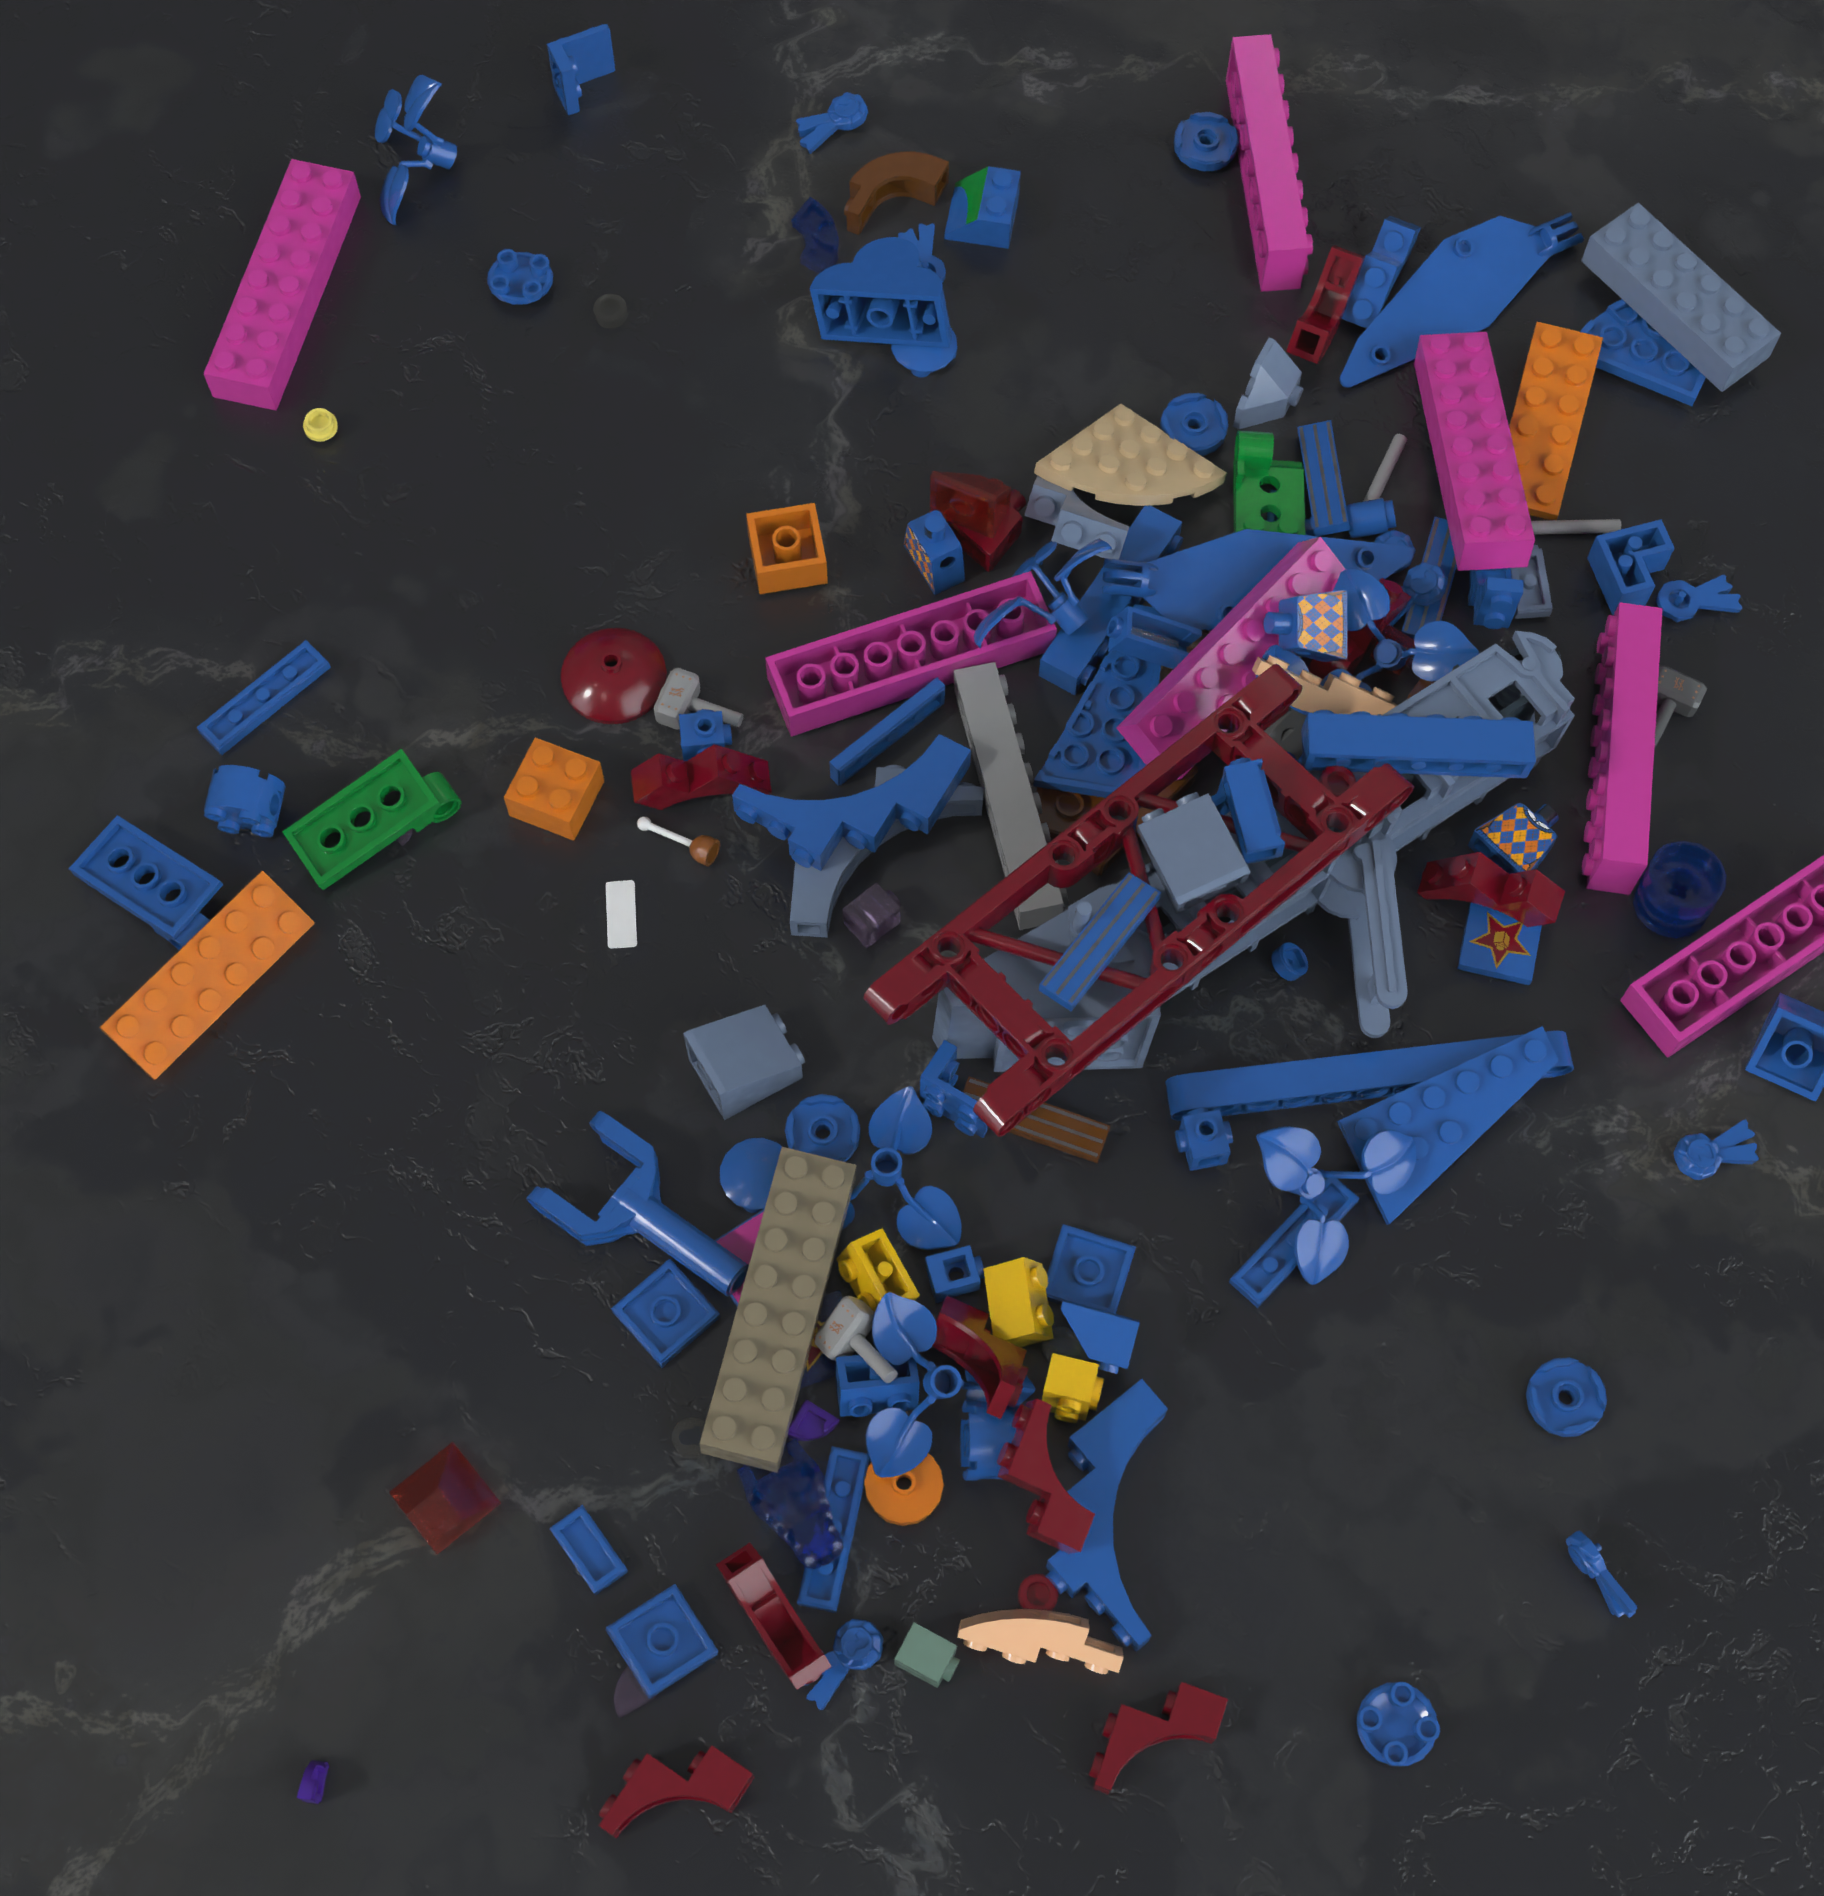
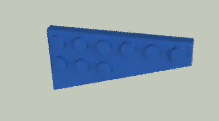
M1134 605V608L1159 615L1153 607ZM1109 652L1104 657L1093 681L1088 685L1066 723V727L1058 742L1054 744L1043 768L1039 770L1035 777L1033 786L1106 798L1144 768L1146 764L1116 727L1158 686L1161 665L1121 652Z
M1543 1026L1337 1121L1361 1172L1367 1170L1362 1162L1363 1148L1367 1140L1376 1132L1386 1129L1395 1130L1413 1137L1415 1141L1416 1163L1409 1180L1402 1188L1390 1194H1378L1371 1188L1370 1177L1365 1179L1386 1225L1395 1220L1559 1061Z

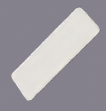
M632 880L607 882L608 947L611 949L635 947L637 945L635 883Z

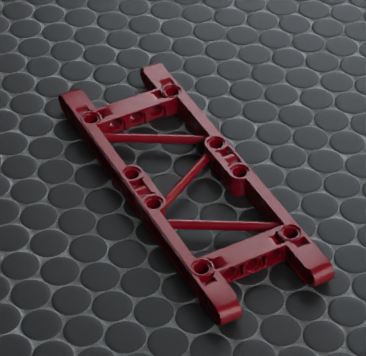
M1274 664L879 977L865 992L864 1000L887 1024H893L900 1019H907L945 987H948L1019 1059L987 1086V1092L977 1101L973 1108L974 1113L998 1137L1011 1131L1397 809L1411 794L1414 786L1389 763H1386L1381 767L1371 769L1339 797H1336L1264 732L1289 711V706L1298 698L1302 691V685L1280 665ZM1222 729L1230 730L1232 733L1224 732ZM1211 751L1228 766L1230 762L1240 758H1250L1251 761L1262 759L1261 770L1264 769L1274 808L1308 838L1305 839L1281 832L1280 838L1285 841L1284 848L1298 852V854L1244 899L1232 894L1217 896L1198 911L1196 919L1179 933L1175 930L1166 939L1155 905L1144 919L1153 950L1149 977H1142L1107 966L1097 980L1131 989L1132 991L1071 1041L1056 1026L1051 1027L1033 1009V1003L1029 999L1024 1000L1006 982V976L1002 972L997 973L979 955V949L973 943L1054 966L1064 953L988 930L1045 884L1049 883L1057 888H1069L1123 845L1131 874L1150 885L1135 832L1139 809L1143 807L1155 811L1162 808L1164 813L1177 808V801L1157 795ZM1220 814L1229 832L1236 834L1232 817ZM1112 816H1122L1125 820H1116ZM1334 827L1341 830V832H1334L1329 828ZM1057 860H1066V861H1068L1070 864H1068V865H1060V864L1056 863L1055 861H1057ZM1228 917L1232 919L1234 922L1225 923L1221 921L1219 918ZM949 950L957 955L954 957H944L940 953ZM1173 963L1178 966V969H1167L1162 964ZM1058 1057L1064 1060L1065 1063L1056 1066L1049 1063L1047 1059Z

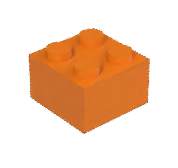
M815 503L746 514L748 536L759 594L828 584L827 561Z
M535 737L504 796L509 816L574 841L604 783L601 763Z

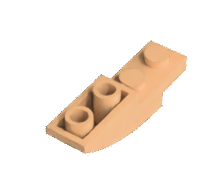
M1269 655L1267 660L1258 657L1252 668V671L1259 676L1272 665H1280L1302 685L1300 695L1290 706L1306 712L1314 713L1319 710H1329L1334 714H1352L1364 711L1371 715H1383L1398 706L1392 702L1394 695L1377 687H1374L1372 692L1359 687L1361 680L1344 672H1341L1339 677L1329 674L1324 686H1321L1322 679L1305 670H1302L1301 674L1297 675L1287 670L1289 663L1272 655Z
M1035 1609L999 1610L962 1619L958 1628V1638L964 1639L963 1643L967 1647L978 1651H986L987 1647L1003 1652L1002 1657L1018 1664H1025L1026 1660L1036 1663L1040 1647L1047 1649L1046 1654L1054 1659L1069 1661L1071 1657L1085 1662L1084 1666L1100 1674H1108L1109 1670L1119 1673L1124 1658L1122 1647L1087 1636L1089 1632V1619L1067 1613Z

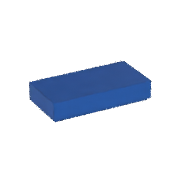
M583 1505L549 1528L595 1596L628 1572Z

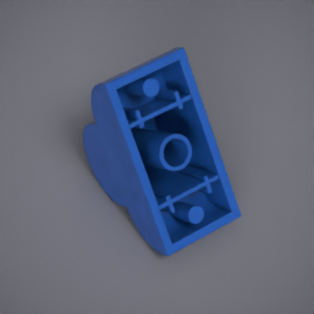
M898 237L874 240L857 252L852 263H841L823 270L815 277L810 286L819 331L823 340L947 348L951 345L952 333L941 278L934 271L922 267L919 250L909 240Z

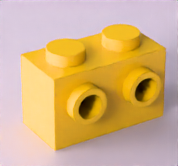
M883 1228L850 1242L836 1258L842 1278L851 1285L857 1298L863 1300L874 1312L883 1295L888 1292L914 1301L920 1296Z
M1021 1257L983 1268L993 1336L1018 1347L1053 1339L1052 1325L1054 1323V1315L1051 1307L1048 1305L1046 1293L1048 1277L1042 1263Z
M1052 1353L1042 1401L1052 1405L1050 1412L1055 1413L1054 1417L1056 1419L1077 1423L1078 1419L1086 1421L1089 1409L1096 1411L1104 1378L1097 1377L1099 1364Z

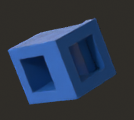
M970 1245L925 1257V1269L935 1303L943 1302L946 1295L954 1297L980 1290V1279L985 1278L984 1267L980 1255L973 1257ZM954 1271H958L963 1275V1278L952 1281L949 1275Z

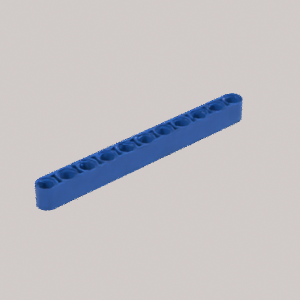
M1545 1032L1559 1061L1540 1079L1558 1077L1572 1072L1574 1066L1566 1032ZM1524 1034L1176 1075L1165 1081L1170 1114L1173 1120L1182 1121L1183 1116H1187L1188 1112L1198 1108H1208L1209 1111L1220 1109L1221 1116L1390 1097Z

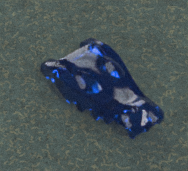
M797 1438L785 1444L788 1454L792 1457L793 1461L779 1468L778 1473L772 1472L756 1480L754 1472L750 1469L749 1465H745L736 1471L741 1479L747 1501L753 1512L793 1549L798 1560L806 1568L817 1569L830 1564L839 1557L844 1546L842 1538L833 1522L832 1510L826 1492L825 1478L817 1463L804 1451Z

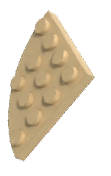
M1122 404L1116 406L1039 460L1034 471L1036 475L1064 489L1072 491L1073 488L1096 494L1095 500L1134 506L1172 504L1174 498L1191 495L1193 498L1199 497L1222 485L1227 472L1175 438L1173 440L1167 433Z

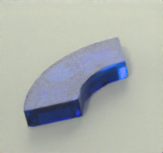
M809 197L792 218V227L801 233L805 241V248L800 256L801 264L820 273L836 265L839 255V239L832 216L819 202Z

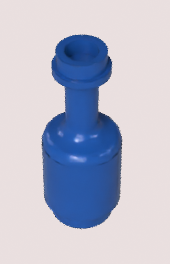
M1383 498L1352 503L1346 506L1350 527L1348 532L1352 538L1388 532L1389 528L1397 527L1392 500L1384 501ZM1312 516L1309 519H1305V535L1315 536Z

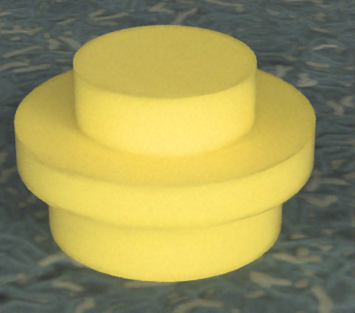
M316 408L307 413L303 422V429L311 440L326 441L336 434L338 423L336 417L331 412L323 408Z

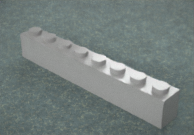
M992 662L954 670V692L980 787H984L983 798L1006 877L1047 845L1051 838L1047 823L1041 824L1038 814H1042L1040 796L1038 792L1032 793L1030 784L1034 782L1031 765L1029 762L1024 763L1021 754H1025L1022 734H1015L1013 725L1017 724L1013 703L1007 704L1005 696L1008 695L1006 677L1004 674H998L996 663ZM1047 883L1014 909L1019 930L1040 926L1062 913L1063 907L1068 906L1066 888L1053 887Z

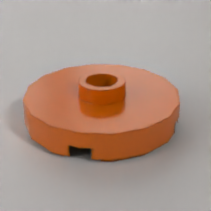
M927 1454L925 1459L912 1470L895 1477H878L874 1472L871 1462L864 1481L866 1498L874 1512L886 1522L901 1526L917 1524L926 1519L939 1505L944 1486L941 1469L930 1454ZM908 1478L912 1484L908 1489L902 1490L896 1485L898 1479Z

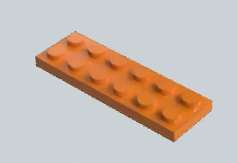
M1537 322L1534 328L1509 429L1529 515L1548 520H1557L1603 337L1542 322Z
M261 871L99 1028L153 1080H156L315 922L264 871Z

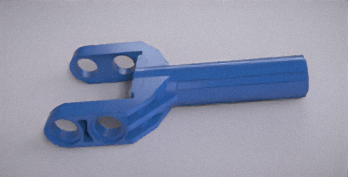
M602 1111L596 1113L589 1122V1125L600 1135L604 1144L637 1167L598 1213L599 1219L596 1222L549 1188L536 1186L526 1198L537 1211L585 1246L610 1243L625 1235L639 1233L727 1297L734 1294L745 1281L749 1267L747 1263L661 1203L660 1173L654 1147Z

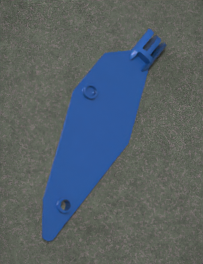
M1571 212L1538 226H1532L1504 216H1497L1444 239L1357 339L1340 375L1341 385L1346 388L1353 387L1415 360L1420 335L1470 333L1488 328L1550 256L1584 242L1582 233L1568 238L1579 229L1575 221L1566 224L1573 218ZM1375 354H1379L1382 360L1377 359Z
M1244 529L1149 562L1104 558L1105 568L1129 571L1103 572V581L1113 584L1133 585V587L1105 585L1102 587V593L1144 598L1162 617L1201 630L1212 631L1298 542L1319 536ZM1321 537L1345 569L1364 571L1377 580L1381 578L1386 579L1413 558V551L1408 546ZM1362 554L1366 555V557L1368 558L1367 564H1364L1362 562Z

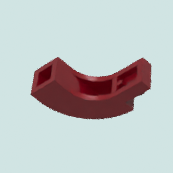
M1336 245L1331 247L1314 295L1305 313L1297 320L1286 352L1316 364L1319 363L1339 328L1365 256Z

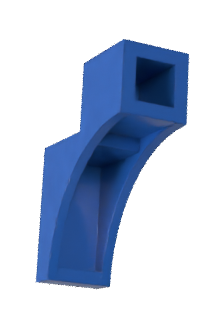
M1392 216L1384 219L1373 251L1368 253L1364 259L1342 316L1343 320L1367 328L1380 314L1401 269L1411 255L1421 227Z
M1511 568L1469 570L1468 605L1474 606L1473 625H1482L1489 629L1509 628L1523 595L1524 580L1511 578Z

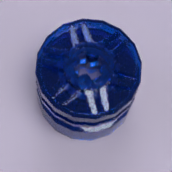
M1678 841L1661 847L1650 860L1644 875L1634 891L1633 905L1638 918L1647 928L1662 936L1680 938L1694 934L1703 927L1725 890L1726 873L1722 862L1711 850L1698 843Z

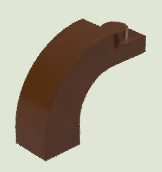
M895 152L878 157L865 164L850 180V198L844 209V215L847 216V231L859 235L875 208L890 198L911 197L935 206L949 182V161L922 152Z

